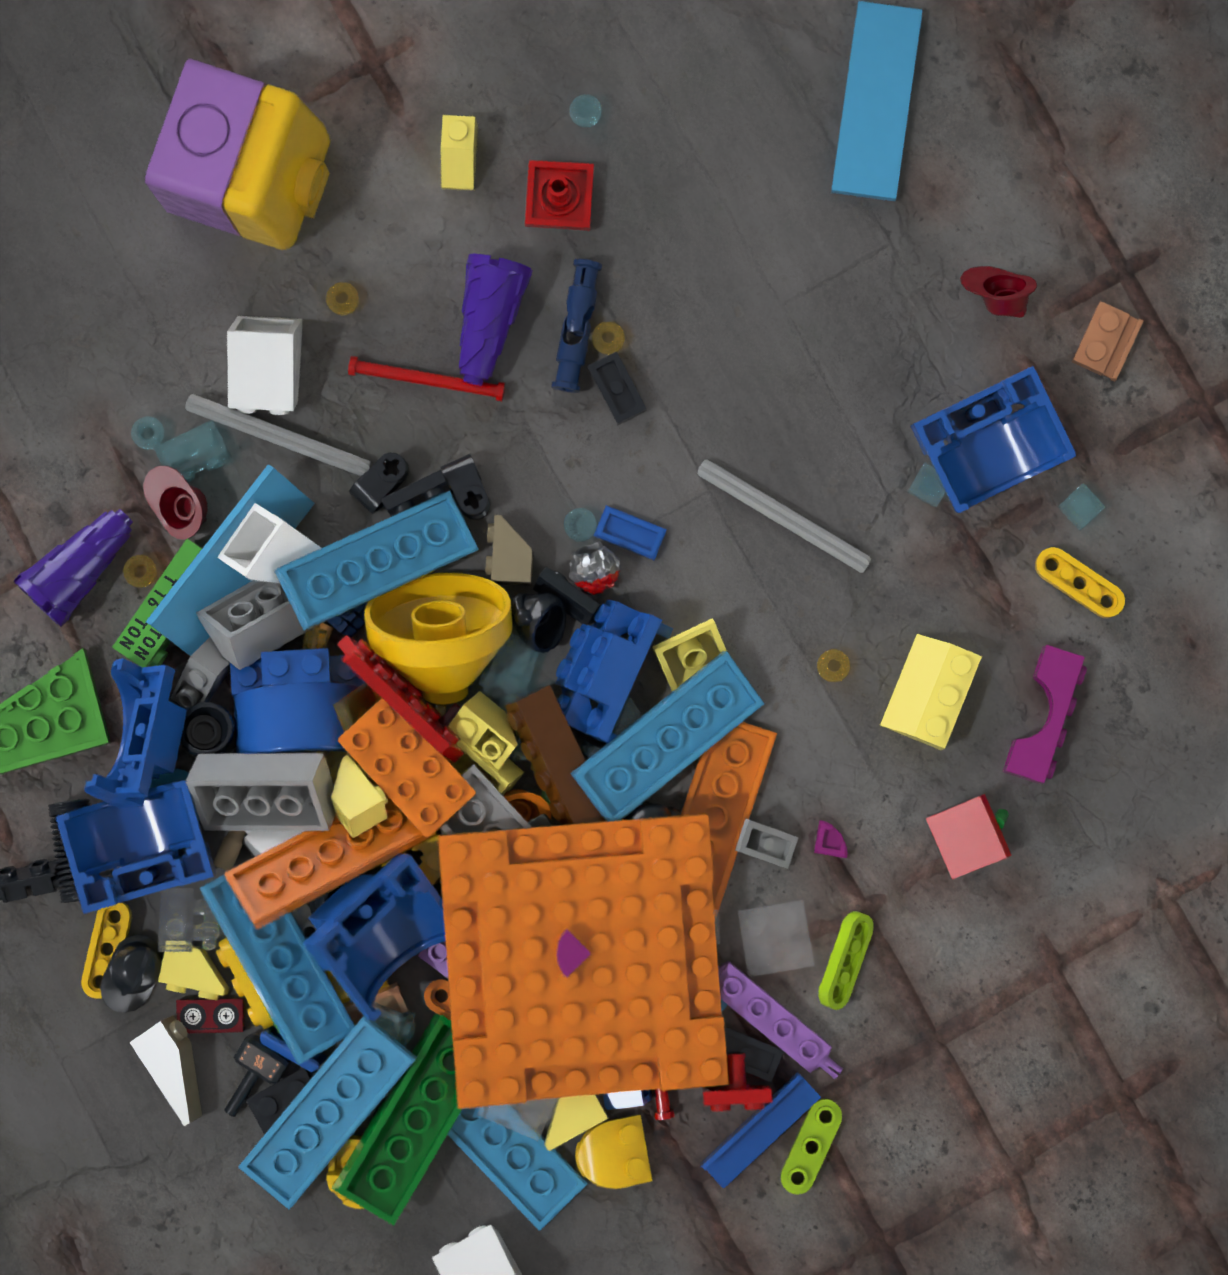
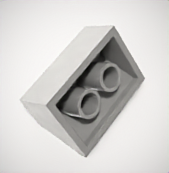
M253 580L196 612L198 619L222 656L239 670L254 664L256 660L261 658V652L278 650L284 644L300 635L306 634L312 629L303 630L280 583Z

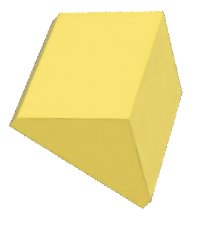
M713 618L652 647L672 692L721 652L727 651Z

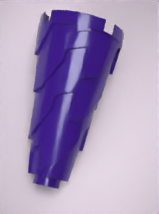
M475 253L468 255L462 304L461 353L458 367L460 375L464 376L463 382L482 386L483 380L488 381L489 376L492 377L498 355L502 353L510 326L515 323L523 295L531 280L533 270L530 267L500 257L499 260L491 259L490 255Z
M120 509L116 512L110 510L107 513L105 511L90 525L79 530L63 545H57L36 564L20 573L13 582L26 595L28 594L47 616L62 627L69 620L76 607L97 584V578L112 562L119 549L131 537L132 529L129 526L133 521Z

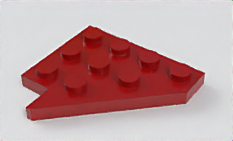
M346 635L337 644L346 655L342 660L441 755L456 762L464 754L456 744L460 741L458 736L448 726L443 728L438 720L441 718V715L429 703L425 705L420 699L423 695L421 690L414 687L409 681L406 682L363 639L357 642Z

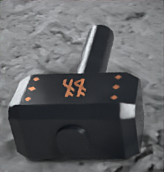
M249 1034L234 1055L236 1063L248 1071L224 1109L228 1115L236 1117L259 1077L270 1084H276L280 1081L291 1063V1060L261 1044V1039L256 1034Z

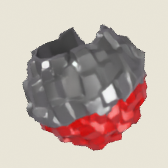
M601 542L580 547L579 550L572 553L569 573L570 580L574 581L577 587H581L592 595L603 593L605 589L612 588L614 582L618 580L619 572L622 569L620 559L606 546H603Z

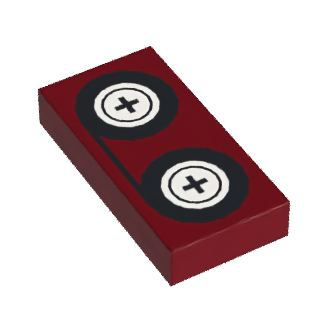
M244 998L176 1000V1020L185 1026L187 1033L245 1032Z

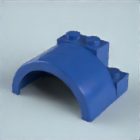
M1034 366L910 426L924 456L928 454L956 513H961L1024 480L1076 456V452ZM1023 404L1025 406L1012 413L1011 405ZM945 439H946L947 442H948V445H946V446H945V444H944V442H943Z
M328 648L261 652V660H256L254 664L241 670L230 663L231 693L234 699L236 754H278L300 751H337L348 753L338 742V738L367 712L365 681L342 660L346 655L330 656Z
M186 780L149 788L148 797H145L143 807L118 808L103 801L56 817L83 914L176 886L208 879L217 874L208 842L205 843ZM183 848H187L185 855L182 853ZM114 868L112 872L113 877H101L99 875L100 872Z
M399 854L393 857L374 876L361 874L343 884L308 917L317 930L303 944L322 969L330 970L362 1015L368 1020L375 1021L382 1012L375 1008L374 1001L379 989L390 975L416 954L433 945L445 942L442 898L412 856Z

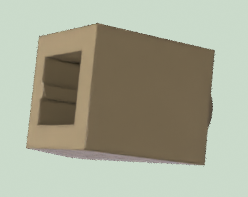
M495 515L494 523H488L487 543H493L492 556H486V575H491V581L497 584L532 586L533 550L502 515Z

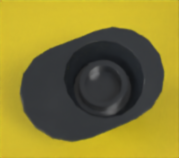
M133 935L125 938L116 947L100 985L101 997L112 1010L122 1013L135 1011L143 1006L150 997L159 979L163 961L161 949L154 940L148 936Z

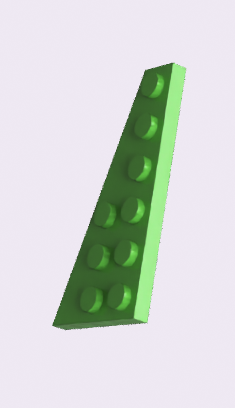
M85 648L80 649L73 654L74 656L55 666L46 675L27 685L0 704V775L111 743Z

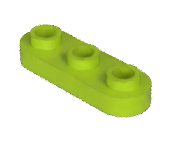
M853 911L841 923L837 940L818 991L820 1003L828 1008L840 1010L850 999L873 934L874 925L870 916Z
M819 1099L809 1108L780 1173L781 1183L792 1194L799 1195L810 1190L841 1124L842 1112L833 1100ZM828 1110L831 1112L832 1118L829 1122L820 1121L819 1115L822 1111ZM815 1141L818 1144V1148L814 1153H809L805 1150L807 1142ZM794 1172L803 1173L804 1179L801 1183L796 1184L792 1182L791 1176Z

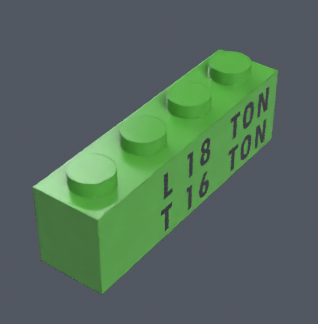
M189 539L185 540L113 645V649L140 667L162 665L168 655V652L165 650L171 641L149 625L146 620L202 550L201 547Z

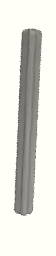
M190 394L185 406L187 411L353 474L362 476L372 466L369 460L200 396Z
M705 459L700 465L697 472L700 477L858 572L863 573L871 562L870 556L713 462Z

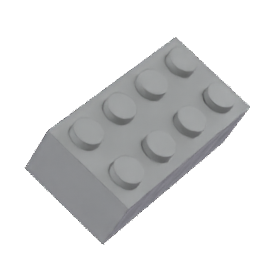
M324 753L198 754L186 779L204 831H329L335 817L331 799L334 784Z

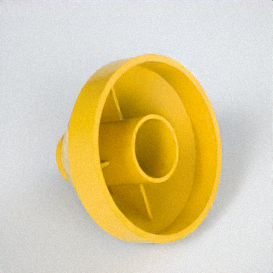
M434 573L424 575L370 600L366 605L364 613L367 641L370 648L414 687L421 690L423 698L433 704H452L464 699L468 695V687L474 683L508 640L512 632L511 600L508 593L497 583L470 574Z

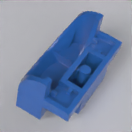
M607 599L605 604H602L596 612L594 619L596 623L591 626L582 624L580 629H576L570 639L571 648L566 659L564 658L557 668L556 676L558 678L555 683L562 688V694L558 697L557 701L569 727L606 744L618 736L612 733V730L655 635L658 634L669 639L674 629L661 623L662 619L651 614L638 612L618 601ZM625 633H628V635H630L628 640L620 636ZM589 698L599 703L597 708L592 710Z
M124 658L113 661L111 676L119 689L123 707L122 740L117 759L106 777L95 774L91 781H86L84 791L87 794L118 808L143 807L145 797H148L151 780L159 779L160 774L174 773L187 712L186 709L169 702L175 669L167 665L140 667Z

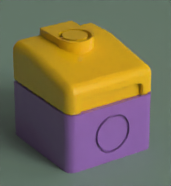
M189 58L184 65L150 160L145 183L168 213L238 236L241 234L244 238L280 250H287L295 244L304 216L313 219L315 217L330 174L324 162L330 145V137L324 123L295 93Z

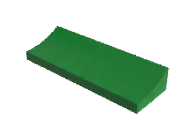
M436 1013L412 1051L417 1058L387 1093L332 1187L337 1193L393 1226L462 1110L458 1109L451 1020Z

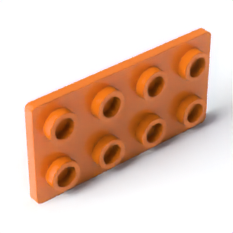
M382 698L338 738V742L426 838L431 837L476 795V791L458 773V770L448 759L432 747Z

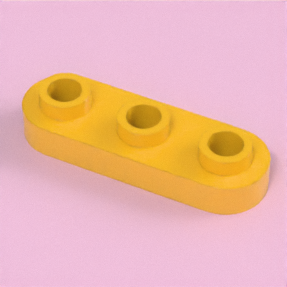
M1050 547L1043 550L1037 556L1035 561L1037 574L1097 616L1111 618L1122 611L1125 605V597L1121 589L1065 551L1056 547ZM1052 559L1057 563L1055 571L1047 569V560ZM1075 578H1081L1084 581L1083 589L1074 587L1073 581ZM1103 596H1108L1112 600V605L1109 608L1102 606L1101 598Z
M124 902L97 911L81 979L83 991L94 999L102 998L101 990L95 984L96 977L104 975L116 947L128 937L132 913L129 906ZM114 910H117L121 915V919L117 923L112 922L110 919V915ZM105 943H110L113 946L111 955L104 954L103 946Z
M227 937L218 942L220 949L216 950V954L224 968L230 967L235 977L231 982L239 997H246L250 1005L247 1012L251 1021L256 1027L261 1025L264 1029L273 1026L274 1023Z

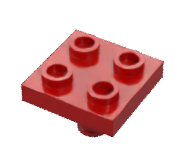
M529 160L525 227L590 231L594 164Z
M726 1054L728 1085L702 1088L704 1106L710 1105L711 1111H730L731 1104H744L745 1110L765 1109V1103H772V1092L769 1085L746 1084L745 1054Z

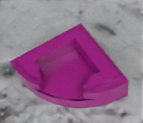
M819 820L814 853L847 859V845L841 833L830 823Z
M566 928L559 938L557 961L560 970L567 978L591 953Z

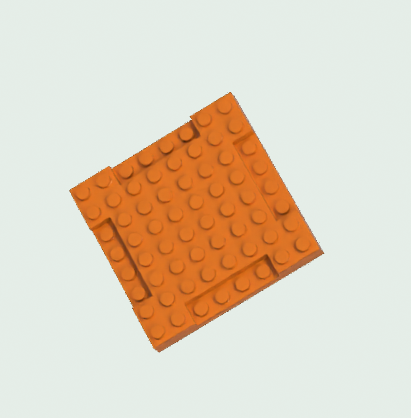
M707 814L438 835L458 1109L526 1103L528 1100L661 1089V1091L728 1085L724 1018L721 1013L712 892L713 870L709 816ZM566 928L591 953L567 978L560 970L557 961L559 938Z

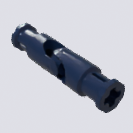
M574 259L573 266L576 269L573 285L569 286L567 295L568 316L563 321L556 361L559 364L556 381L552 382L551 388L568 393H580L578 381L581 366H585L591 330L589 319L595 309L598 293L595 290L598 271L602 270L601 263L587 259ZM568 332L578 337L583 336L579 343L568 345Z

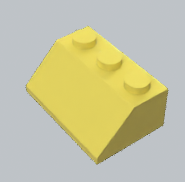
M917 634L880 726L936 749H945L982 656L953 644Z

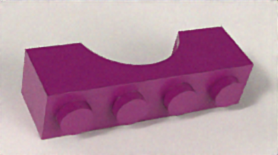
M1050 645L1042 647L1032 679L1046 693L1049 703L1048 717L1044 726L1035 735L1012 741L1002 772L1037 784H1044L1046 778L1051 780L1057 761L1052 759L1056 747H1062L1067 733V729L1062 728L1066 715L1072 716L1077 702V698L1072 697L1076 684H1082L1087 671V666L1082 665L1085 657Z

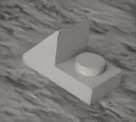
M745 819L735 851L788 869L798 837Z

